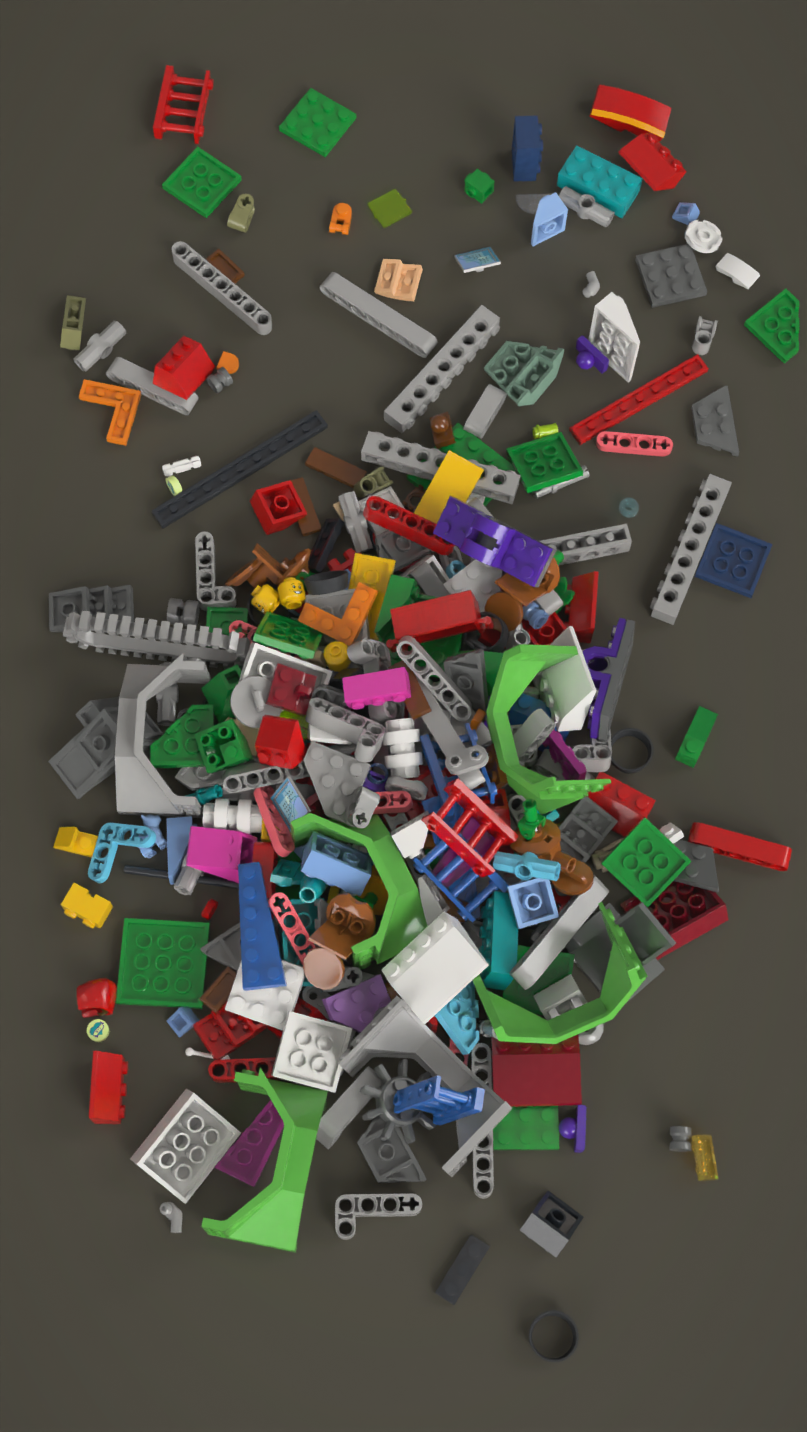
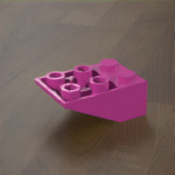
M191 826L186 866L239 883L238 864L252 863L254 842H257V837L241 831Z

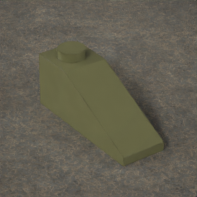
M67 295L60 348L80 350L86 298Z

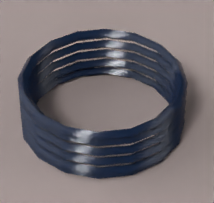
M381 763L372 764L371 767H379L384 771L385 779L381 781L375 780L371 776L370 770L367 777L374 784H382L388 777V770Z

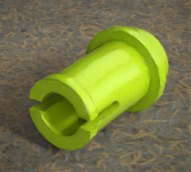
M556 423L543 426L536 425V427L532 428L534 439H539L558 433V426Z

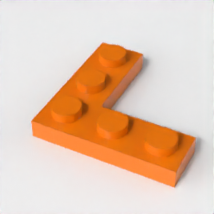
M84 379L79 399L116 407L106 439L107 442L126 446L140 401L141 391Z
M359 582L342 619L306 602L298 621L350 646L356 642L379 591Z

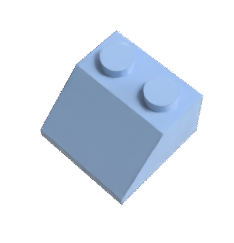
M556 192L552 195L544 196L539 201L533 223L532 246L565 230L568 209Z
M532 877L529 880H521L507 886L518 929L559 917L549 880Z

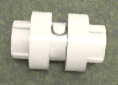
M412 718L386 721L383 746L390 745L391 755L384 756L385 767L387 769L390 768L391 777L400 776L403 779L418 777L420 775L419 765H423L422 752L415 753L414 742L421 741L420 730L415 729Z
M216 798L215 803L204 804L203 827L241 831L249 835L261 833L263 818L258 805H253L252 800L239 799L238 806L230 805L229 799Z

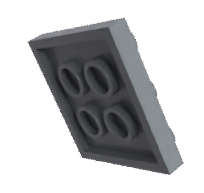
M689 244L636 255L635 260L652 308L707 295L704 280L693 249Z

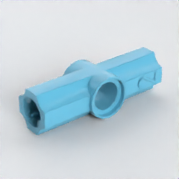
M497 851L494 856L493 868L497 871L514 873L521 880H529L531 877L557 881L561 864L555 861L539 859L537 855L531 852H526L521 856Z

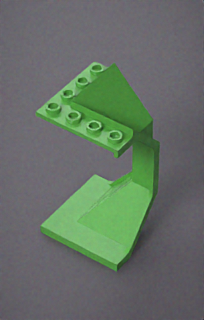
M519 644L504 651L486 711L487 725L491 741L494 743L500 770L506 773L508 784L518 795L523 796L526 800L533 799V801H536L537 810L541 815L588 796L590 791H601L604 789L603 786L611 783L610 779L556 781L555 777L548 778L519 764L507 712L537 673L578 655L576 646Z
M308 813L290 822L291 836L295 848L308 843L313 831L326 837L366 847L388 892V901L377 934L351 947L353 951V967H359L362 970L369 967L373 960H376L377 964L398 955L428 927L418 888L391 834L377 814L372 815L369 824L365 828L349 827L334 819L327 820L312 813Z
M602 902L598 903L612 945L600 998L550 1020H546L486 990L480 974L472 980L499 1041L557 1044L612 1020L648 976L623 927L615 924L610 908L605 909Z
M261 1068L258 1076L253 1071L242 1070V1073L236 1072L234 1081L238 1082L240 1089L268 1095L284 1122L273 1181L227 1220L219 1221L203 1217L201 1227L208 1235L296 1253L304 1195L323 1111L326 1109L328 1091L267 1079Z

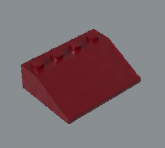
M673 881L647 907L676 942L673 947L657 956V960L729 920L726 904L716 892ZM633 896L621 903L620 907L626 913L642 902L636 896Z
M578 1034L557 1044L505 1042L491 1037L493 1091L511 1107L582 1105Z

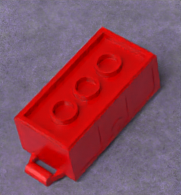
M467 590L391 609L395 639L388 640L386 646L391 652H396V644L404 636H412L420 644L478 630L482 634L484 630L492 629L494 624L488 616L481 619L479 604L472 591ZM405 643L401 646L403 650L408 651V646L411 645Z

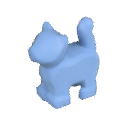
M142 814L141 818L144 826L156 833V841L149 848H138L145 858H151L157 854L155 850H152V847L157 844L160 850H163L167 847V840L163 838L159 828L161 818L158 815L148 814L144 816ZM139 835V837H140L141 839H144V838H147L148 835H147V836H140V835Z

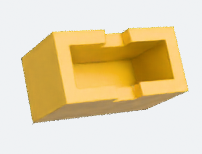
M73 883L61 903L62 908L65 910L64 913L73 919L76 916L83 919L82 923L90 928L96 926L101 929L113 905L110 901L97 894L94 898L91 897V894L88 893L89 890Z

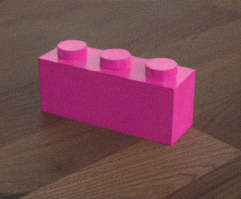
M405 667L342 678L345 703L352 709H362L364 705L370 704L379 706L387 701L402 702L406 698L411 697L409 674Z

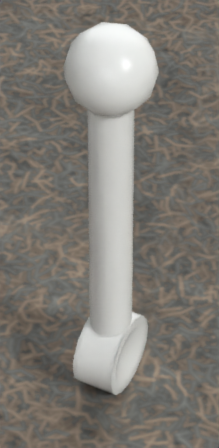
M191 1047L185 1050L188 1056L197 1055L214 1059L211 1054L195 1051ZM227 1055L220 1060L230 1059V1057Z

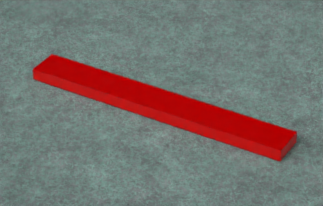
M697 354L571 426L569 431L579 445H582L599 435V433L608 430L707 373L709 368Z

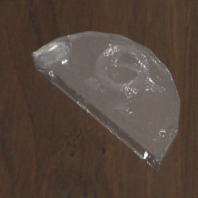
M552 194L516 195L517 205L527 213L536 214L539 201L544 196Z

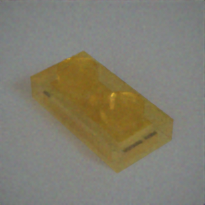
M691 1136L698 1181L719 1179L712 1136Z

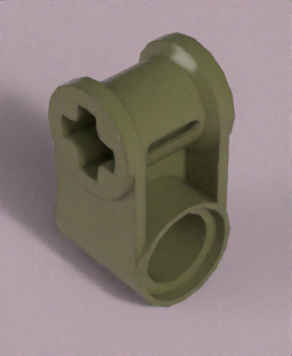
M245 193L238 197L229 215L227 227L244 233L247 232L255 212L253 206L254 199L250 194Z
M384 466L374 470L354 485L353 491H355L357 497L366 498L393 484V481L389 480L386 475ZM362 484L367 486L368 491L364 490Z

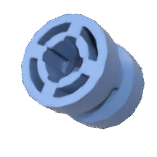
M535 601L527 606H523V619L528 620L529 625L534 629L541 628L547 622L548 614L543 609L540 610L539 605Z

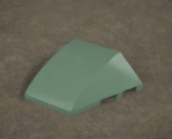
M506 341L486 364L484 371L518 406L532 405L556 378L564 349H547V346L538 348L531 347L526 343Z

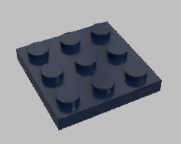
M716 523L695 577L752 598L772 544Z

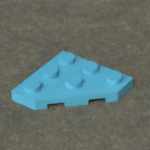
M473 981L434 1015L462 1055L469 1054L479 1041V1031L476 1030V1018H479L478 1000H475Z

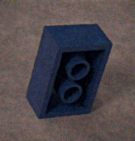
M515 116L511 148L513 181H536V175L540 173L543 140H540L542 124L538 123V116Z

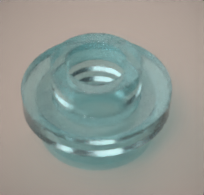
M626 498L621 501L619 511L625 517H634L639 511V505L635 499ZM629 506L632 510H627L625 507Z

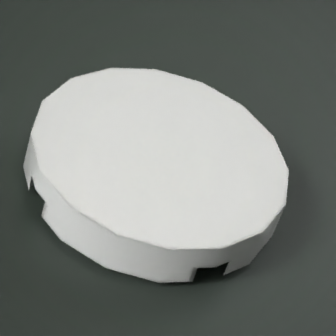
M694 220L689 223L685 231V239L693 249L702 253H712L719 248L722 238L720 236L721 232L716 225L706 220H703V222Z

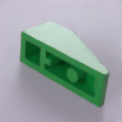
M391 574L374 630L378 638L383 639L393 628L390 610L413 604L414 600L418 598L420 588L415 579Z
M699 706L675 760L694 768L718 714Z

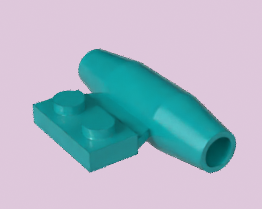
M280 859L271 873L270 882L276 883L278 886L300 885L299 896L305 903L315 901L328 887L323 880L306 876L304 872H301V863Z

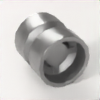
M170 598L167 609V621L170 622V625H174L176 622L183 623L184 626L191 624L197 627L199 601L187 600L183 603L182 599ZM180 609H183V616H180Z

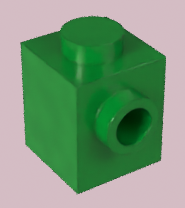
M478 168L473 173H469L465 178L466 194L481 204L494 192L495 181Z

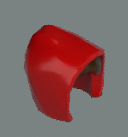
M99 978L77 986L78 1010H82L83 1018L112 1015L117 986L113 981L107 978Z

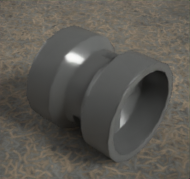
M224 367L218 369L215 375L211 374L206 378L210 388L216 394L221 392L223 387L233 384L232 377Z
M682 1126L670 1127V1135L673 1140L670 1142L669 1150L678 1152L691 1151V1143L688 1140L692 1135V1128Z

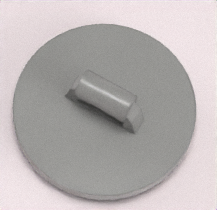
M260 676L248 677L240 681L233 689L230 698L231 709L237 720L245 726L260 728L264 715L279 717L282 709L265 704L271 684L269 679Z

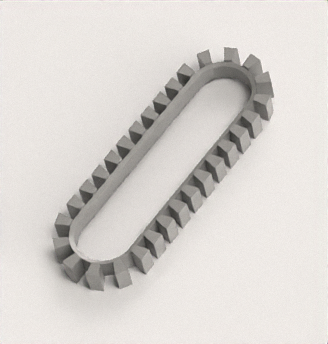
M82 611L81 615L75 612L69 613V617H66L63 636L66 637V641L69 643H77L79 641L78 647L87 649L88 645L95 646V652L104 653V649L109 648L108 654H117V650H121V655L129 656L130 651L134 652L133 657L142 658V653H147L146 659L154 660L155 655H159L158 660L167 661V657L170 656L172 657L171 662H174L184 652L187 661L189 658H199L201 662H210L209 667L214 668L218 667V663H223L224 669L233 667V663L234 665L238 664L239 668H243L251 645V640L247 637L239 638L240 634L234 631L230 632L229 636L221 634V628H213V633H210L209 627L201 626L200 631H195L196 625L191 624L187 625V629H182L183 623L175 622L174 628H172L168 621H162L161 626H157V620L149 619L148 624H143L144 618L136 617L135 622H131V616H123L122 621H120L116 614H110L109 619H105L106 613L97 612L96 617H92L90 611Z

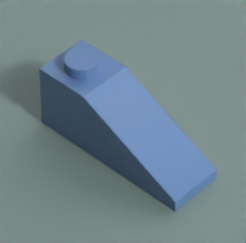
M192 816L167 818L168 878L170 885L175 884L182 870V862L188 851L190 827H197V824H193Z

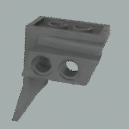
M119 697L90 700L75 714L84 728L48 761L77 799H80L89 790L115 772ZM146 712L143 752L150 761V746L164 734Z
M643 902L621 916L608 903L604 906L605 909L610 908L615 924L623 927L648 976L630 997L632 999L665 970L656 957L673 947L676 942ZM599 909L584 922L565 947L568 953L575 954V964L601 993L612 945Z

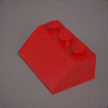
M652 133L640 134L619 150L618 153L654 191L674 189L687 172L682 167L683 164L670 154V150L662 146L658 141V137Z
M183 336L155 365L153 384L187 400L214 371L215 365L201 343Z
M596 571L572 577L571 584H567V590L574 591L575 595L571 602L565 605V615H568V622L565 621L564 624L567 628L573 626L578 642L591 643L594 633L599 573Z
M599 772L596 779H610L611 783L603 786L604 789L601 791L588 792V797L618 820L611 830L626 837L644 817L647 819L656 800L604 772Z
M93 1051L89 1118L94 1124H121V1118H125V1105H122V1098L127 1094V1083L123 1082L124 1074H128V1061H125L123 1055Z

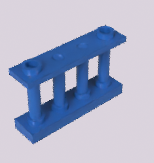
M465 723V734L460 735L459 738L462 743L468 742L470 747L477 745L476 742H478L475 729L471 730L469 723ZM429 734L420 736L421 748L441 805H443L449 797L448 793L443 790L447 783L459 777L457 775L443 777L442 771L446 768V759H437L435 754L441 748L437 742L430 740ZM475 753L473 757H478L479 753ZM484 766L479 768L486 780L483 782L484 787L471 791L478 797L487 795L490 804H494L497 788L494 782H490ZM457 802L454 803L445 817L454 815L453 807L456 806Z
M451 823L448 824V826L452 829L453 825ZM459 832L458 835L467 843L468 840ZM442 840L423 859H420L418 856L414 857L413 861L415 863L413 866L420 874L425 872L459 908L457 912L465 921L469 918L473 923L476 919L471 912L495 890L501 889L505 893L509 884L495 870L493 874L488 875L491 879L489 885L470 903L464 906L457 896L479 875L475 874L472 870L450 891L442 881L464 860L457 855L437 875L427 867L448 847ZM474 848V850H475L481 857H483V856Z
M437 1075L398 1090L393 1099V1104L395 1105L394 1113H400L411 1108L432 1113L434 1116L433 1124L441 1126L482 1112L485 1089L476 1087L461 1093L440 1087L441 1076Z

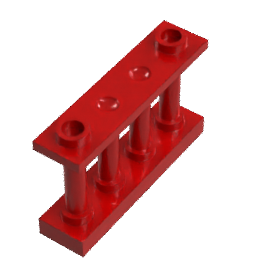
M166 65L153 125L155 139H162L164 132L175 131L194 134L195 144H199L200 137L204 135L203 120L209 91L213 90L214 85L210 71L206 70L204 80L179 77L174 73L173 66ZM181 84L203 88L201 95L174 92L173 85ZM173 99L198 102L199 108L198 111L173 108L169 104ZM175 115L196 118L195 126L168 123L166 119L167 116Z
M457 778L447 783L443 790L448 793L449 797L436 814L432 812L423 816L421 821L472 868L475 874L483 878L495 872V869L489 863L501 845L505 847L514 843L519 835ZM457 802L464 809V812L451 829L443 819L454 803ZM472 816L479 823V827L466 843L458 834ZM487 830L495 840L484 856L481 857L474 848Z

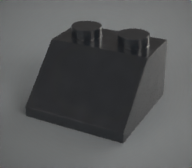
M547 1191L520 1231L547 1252L557 1257L584 1217L550 1191Z

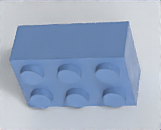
M313 831L302 855L301 872H304L306 876L318 878L329 886H337L346 893L361 896L371 877L372 859L369 854Z

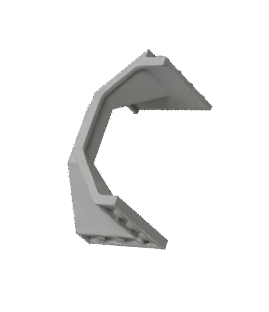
M183 652L169 666L127 664L119 696L115 747L117 812L120 815L143 814L146 816L152 814L165 817L192 816V818H203V809L197 798L175 795L143 752L146 701L174 682L207 684L211 677L205 662H201V659L189 658L187 661Z
M398 996L350 1043L354 1048L352 1050L347 1049L340 1056L342 1061L339 1065L352 1078L374 1057L411 1058L416 1060L427 1072L429 1071L432 1077L441 1076L440 1085L444 1088L461 1093L476 1087L485 1089L482 1112L456 1120L459 1150L442 1167L451 1177L467 1162V1156L512 1110V1107L477 1077L421 1022L409 1008L408 1004Z

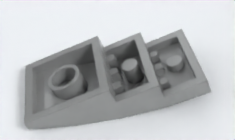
M425 873L418 878L425 919L429 926L440 914L447 912L450 908L434 882Z

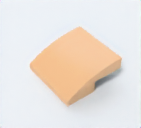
M383 259L374 292L388 298L414 302L423 270L422 266L403 264L398 259Z

